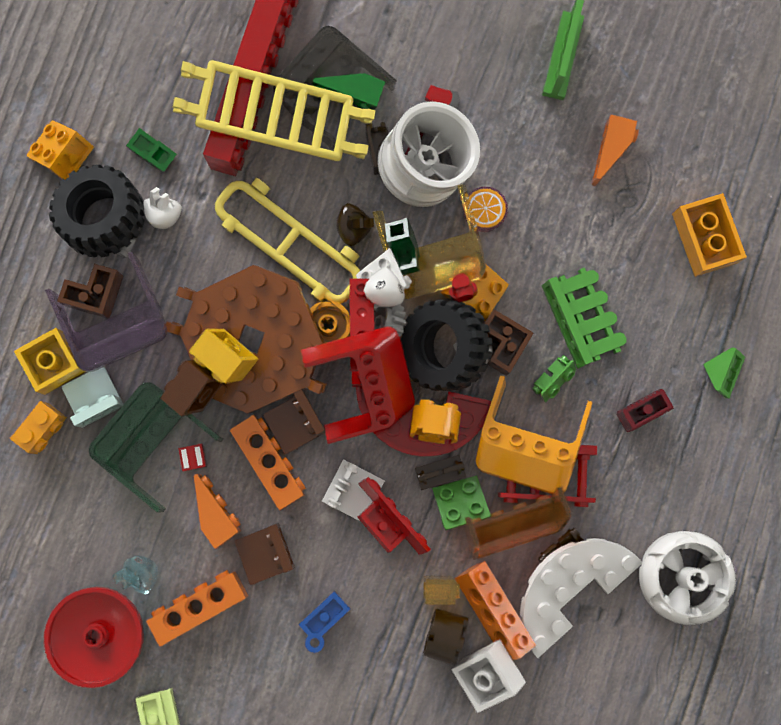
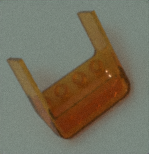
M562 486L556 488L551 498L549 495L537 498L534 504L527 506L526 502L515 505L512 511L504 513V510H499L491 513V518L481 520V517L472 520L470 516L466 517L464 530L473 560L562 531L572 517Z

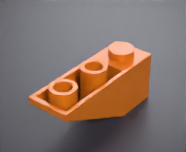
M195 474L194 482L201 531L214 549H217L241 532V529L238 527L241 523L234 513L230 515L225 509L227 503L220 494L216 496L212 491L213 484L206 475L202 477L201 474Z

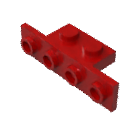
M367 477L358 483L373 502L357 518L387 553L396 548L404 539L408 541L419 555L428 553L431 550L427 545L425 537L411 527V521L399 513L394 501L380 491L381 487L375 480Z

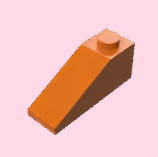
M610 115L605 124L591 185L596 186L625 153L631 143L636 142L639 132L636 129V120Z

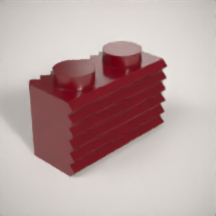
M659 389L617 411L616 415L625 431L630 432L671 411L674 407L665 391Z

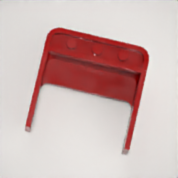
M392 327L375 329L301 350L305 368L344 357H352L356 362L369 413L325 424L324 428L328 444L388 428L412 409L415 404L398 332Z

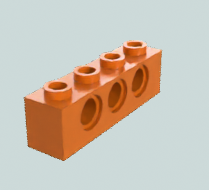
M252 415L230 429V432L275 505L281 511L305 496L303 490L306 487L299 477L294 478L291 470L294 468L287 457L282 458L278 450L281 447L274 437L269 438L266 430L269 428L263 418L258 419L255 415ZM257 435L262 436V446L254 448L251 444L253 437ZM268 455H273L276 459V463L272 468H266L264 465V459ZM280 475H285L288 478V485L285 488H279L276 485V479Z
M485 561L471 566L454 578L492 642L500 639L512 660L520 659L536 646Z
M228 570L215 576L216 582L208 586L207 582L194 588L195 594L188 598L183 594L174 599L172 607L165 609L162 606L151 612L152 618L146 622L159 647L247 598L248 594L236 571L229 574ZM214 588H220L224 592V597L221 601L213 597ZM193 600H199L202 603L201 612L198 613L192 609ZM172 612H177L181 616L180 624L172 623L170 619Z

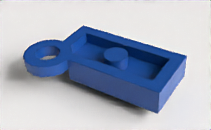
M335 591L299 623V626L308 635L305 640V646L310 652L317 653L324 647L323 635L351 609ZM317 638L319 645L312 647L310 644L311 639Z

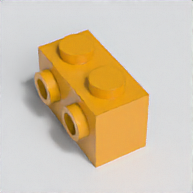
M40 401L10 437V440L27 453L38 454L46 448L50 438L62 428L63 422L67 417L51 404Z

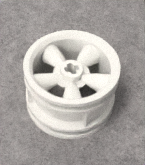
M440 102L417 104L404 113L381 144L378 153V169L381 179L396 198L409 205L417 207L437 205L447 199L475 171L480 157L478 135L467 117L456 108ZM419 132L435 137L430 146L421 144ZM402 140L410 148L408 155L404 154ZM447 150L451 157L452 165L440 163L438 155ZM436 174L442 181L432 180L428 177Z

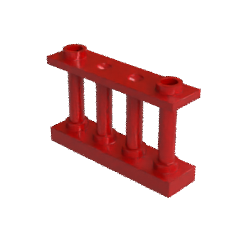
M370 278L350 279V336L374 330V303L366 297L364 292L366 283ZM350 357L352 387H362L354 358Z
M580 446L576 459L578 460L577 497L563 496V494L539 495V490L530 488V494L516 493V483L508 480L506 493L500 492L498 497L504 498V502L518 503V499L574 502L575 507H588V503H596V498L586 497L587 460H590V456L597 455V446Z

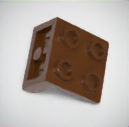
M302 389L294 393L295 397L263 414L283 453L286 455L325 433V429Z
M279 523L235 540V545L250 585L295 568Z

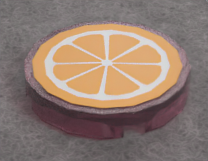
M479 187L472 190L466 196L463 203L464 219H466L471 228L480 232H490L500 227L508 213V204L505 197L492 187Z

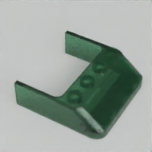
M146 382L135 390L89 446V455L96 463L153 510L160 513L164 512L166 508L134 482L133 477L182 417L161 399L165 392L153 383ZM194 414L186 415L212 438L222 442L224 438Z

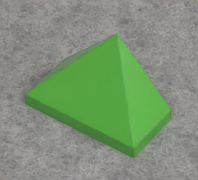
M730 348L703 364L715 390L728 399L731 396L745 360V356L736 348Z

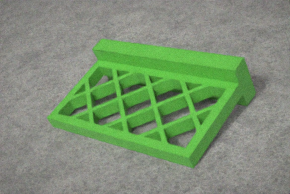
M575 0L571 12H562L542 93L543 96L564 100L584 20V16L581 15L584 0Z

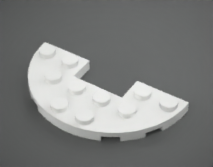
M590 538L577 543H568L548 555L531 575L528 581L529 586L525 597L522 596L520 607L522 623L536 644L531 649L533 654L539 658L573 627L560 609L593 579L596 580L604 592L609 594L642 564V561L622 545L597 538Z

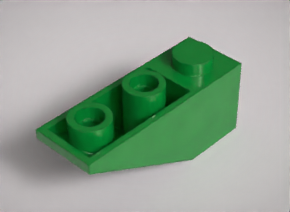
M361 73L314 78L311 86L352 96L353 105H356L357 108L375 110L385 81Z

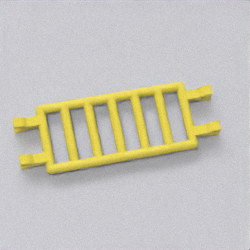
M214 60L208 62L207 69L183 61L181 77L203 80L204 83L199 104L175 97L173 112L196 116L195 124L197 127L333 161H340L343 153L360 159H364L365 155H367L369 145L355 144L345 140L350 118L369 124L374 120L375 110L353 107L352 96ZM216 71L230 74L220 123L206 120ZM239 77L253 80L243 128L229 125ZM262 83L276 86L266 134L252 131ZM285 89L299 92L289 140L275 137ZM307 95L321 98L312 145L298 142ZM330 100L343 103L334 151L320 148Z

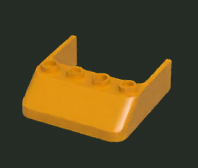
M500 375L476 454L478 469L483 473L553 495L563 494L570 482L593 402H587L576 440L573 443H565L495 421L506 386L505 376Z

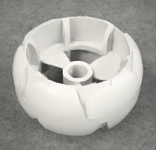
M678 531L661 536L646 550L642 566L639 570L640 587L646 601L662 617L683 625L703 624L719 616L729 605L728 600L735 590V571L729 556L726 555L723 548L715 540L697 532ZM691 548L703 554L705 560L711 563L701 569L684 566L678 549ZM664 565L677 572L676 581L678 586L668 596L663 593L659 583V570L663 569ZM708 584L713 585L709 586L711 592L704 602L696 606L690 605L689 590L699 592L706 589Z

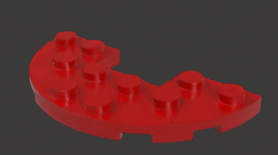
M356 387L361 414L369 413L363 388ZM448 391L446 403L458 405V411L461 412L456 443H451V439H445V444L418 440L419 435L417 434L412 438L410 436L413 407L390 427L374 431L373 433L389 447L408 455L431 457L447 454L464 446L478 434L484 426L492 401Z

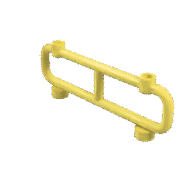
M255 178L251 185L244 181H234L226 186L215 202V211L218 217L224 221L222 226L227 231L233 233L236 230L313 289L311 295L320 302L325 298L327 301H335L341 304L350 299V284L342 294L335 295L283 255L301 234L352 274L353 279H357L356 274L360 272V269L354 263L360 256L354 250L345 245L339 253L269 200L265 195L269 192L270 188L260 179ZM236 190L244 191L293 228L276 250L224 210V204Z

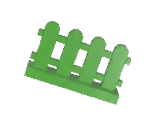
M585 268L578 270L579 275L566 279L565 275L559 278L554 277L542 285L577 369L600 360V355L613 350L614 354L620 352V347L626 343V336L623 333L618 332L614 334L611 326L617 322L616 314L611 311L605 313L601 306L607 302L608 295L604 291L595 292L593 284L599 279L598 273L594 270L586 272ZM585 288L588 295L575 300L572 292ZM594 308L597 316L584 321L581 313ZM603 329L607 337L594 342L590 334Z

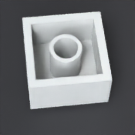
M500 639L464 657L451 669L477 713L516 695L526 683Z

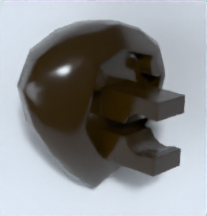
M347 203L342 206L336 221L337 231L342 241L350 247L358 244L374 227V218H370L356 205Z

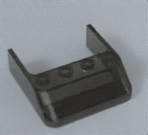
M333 26L321 28L278 76L312 85L314 78L349 75L354 68L362 67L371 76L385 81L384 87L391 93L395 90L397 82L394 77ZM285 89L282 104L294 117L299 92ZM307 95L302 125L314 134L316 122L311 116L319 109L321 98ZM324 129L322 142L334 151L336 139Z

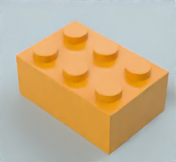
M723 193L682 205L672 214L695 277L738 264L747 258Z

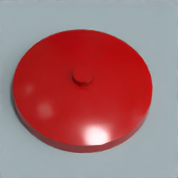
M89 587L73 592L65 597L51 612L44 631V649L53 670L67 682L85 688L106 686L124 676L137 661L144 641L142 619L134 604L120 592L105 587Z

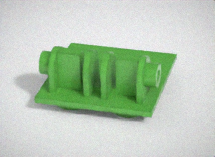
M477 475L432 488L445 531L491 518Z

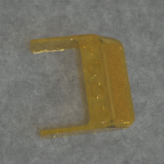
M464 184L457 187L470 231L418 247L420 271L407 274L412 283H410L408 289H404V299H411L452 287V278L458 274H466L470 281L477 280L484 275L486 264L482 242ZM382 210L372 212L383 251L385 252L390 248L386 240L385 218Z

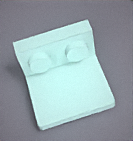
M100 366L62 386V390L75 414L70 417L74 426L83 428L124 407L104 366Z

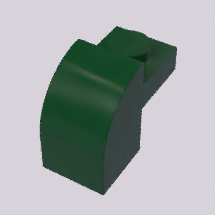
M405 218L386 223L387 244L392 250L402 275L420 271L418 258H420L419 248L408 219Z

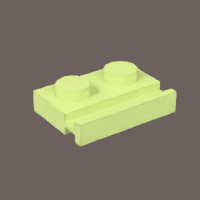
M172 688L136 698L141 725H180Z

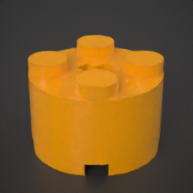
M335 301L316 303L310 308L315 319V325L325 343L350 337V315L343 305ZM332 322L333 329L325 330L324 324Z
M420 400V405L413 407L410 436L413 438L417 434L419 435L418 440L431 443L445 444V439H451V443H456L461 412L458 411V405L445 403L444 406L434 405V401Z

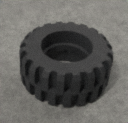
M99 164L92 165V168L88 166L81 167L80 171L69 173V177L66 180L62 179L59 183L60 187L54 190L52 194L54 200H50L49 205L51 210L49 217L53 223L52 227L71 248L82 255L86 254L88 257L94 258L97 255L101 258L108 257L109 253L112 252L115 255L121 252L120 249L125 246L127 248L132 244L130 241L133 238H137L140 233L138 231L139 227H143L145 220L142 216H145L142 196L124 173L120 170H115L111 166L105 165L103 168ZM100 199H114L113 206L104 219L91 225H82L83 216L89 206Z
M436 300L425 302L423 306L419 305L413 310L414 314L408 315L405 320L407 324L403 327L404 332L400 341L407 370L411 373L409 377L414 382H419V386L431 389L432 391H450L471 386V382H476L481 378L479 373L486 371L488 367L486 360L491 359L492 352H489V345H492V338H488L490 329L487 324H483L485 319L481 313H476L475 308L465 305L463 302ZM445 324L452 328L457 340L455 357L447 367H443L438 362L434 353L435 336L438 330Z

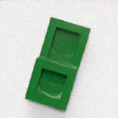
M141 128L137 130L126 145L128 149L163 173L177 156L174 151L159 140H155Z

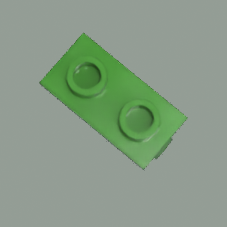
M564 355L561 358L558 357L548 368V371L553 374L552 377L544 372L534 382L532 390L538 395L541 393L545 403L558 394L560 387L565 381L568 382L574 377L576 373L574 360L570 361Z

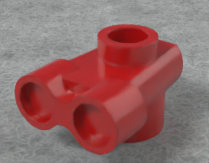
M458 274L452 278V287L449 290V294L453 301L465 302L477 295V285L471 282L466 274Z

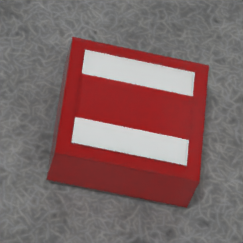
M203 444L178 448L183 472L207 467Z

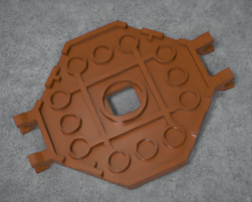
M252 265L198 292L187 287L178 288L176 296L191 300L193 303L184 326L177 322H166L164 331L181 336L191 360H194L195 356L189 351L206 329H225L238 341H240L246 325L265 333L258 353H253L259 360L242 381L223 383L212 399L248 414L301 389L308 388L318 394L325 392L327 384L312 378L316 365L305 368L303 363L302 349L324 344L325 342L315 325V319L303 297L298 281L257 265Z

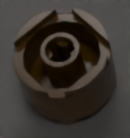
M435 608L423 656L456 665L459 652L461 653L465 640L463 632L466 631L469 618Z

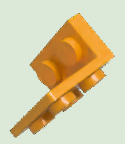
M52 120L44 127L43 133L31 145L30 151L26 156L45 166L61 179L66 180L69 177V173L78 171L94 146L77 131Z
M465 256L441 291V294L451 299L449 290L452 287V278L458 274H466L470 281L477 285L478 293L473 299L463 303L475 308L476 313H481L486 321L509 284L480 258Z

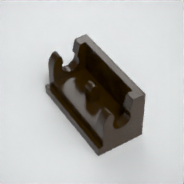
M381 122L379 127H373L372 123L366 124V137L374 175L380 174L378 169V153L381 144L389 134L385 122Z

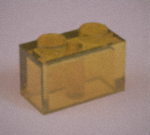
M424 576L423 600L425 604L455 605V599L460 598V584L455 582L452 576Z

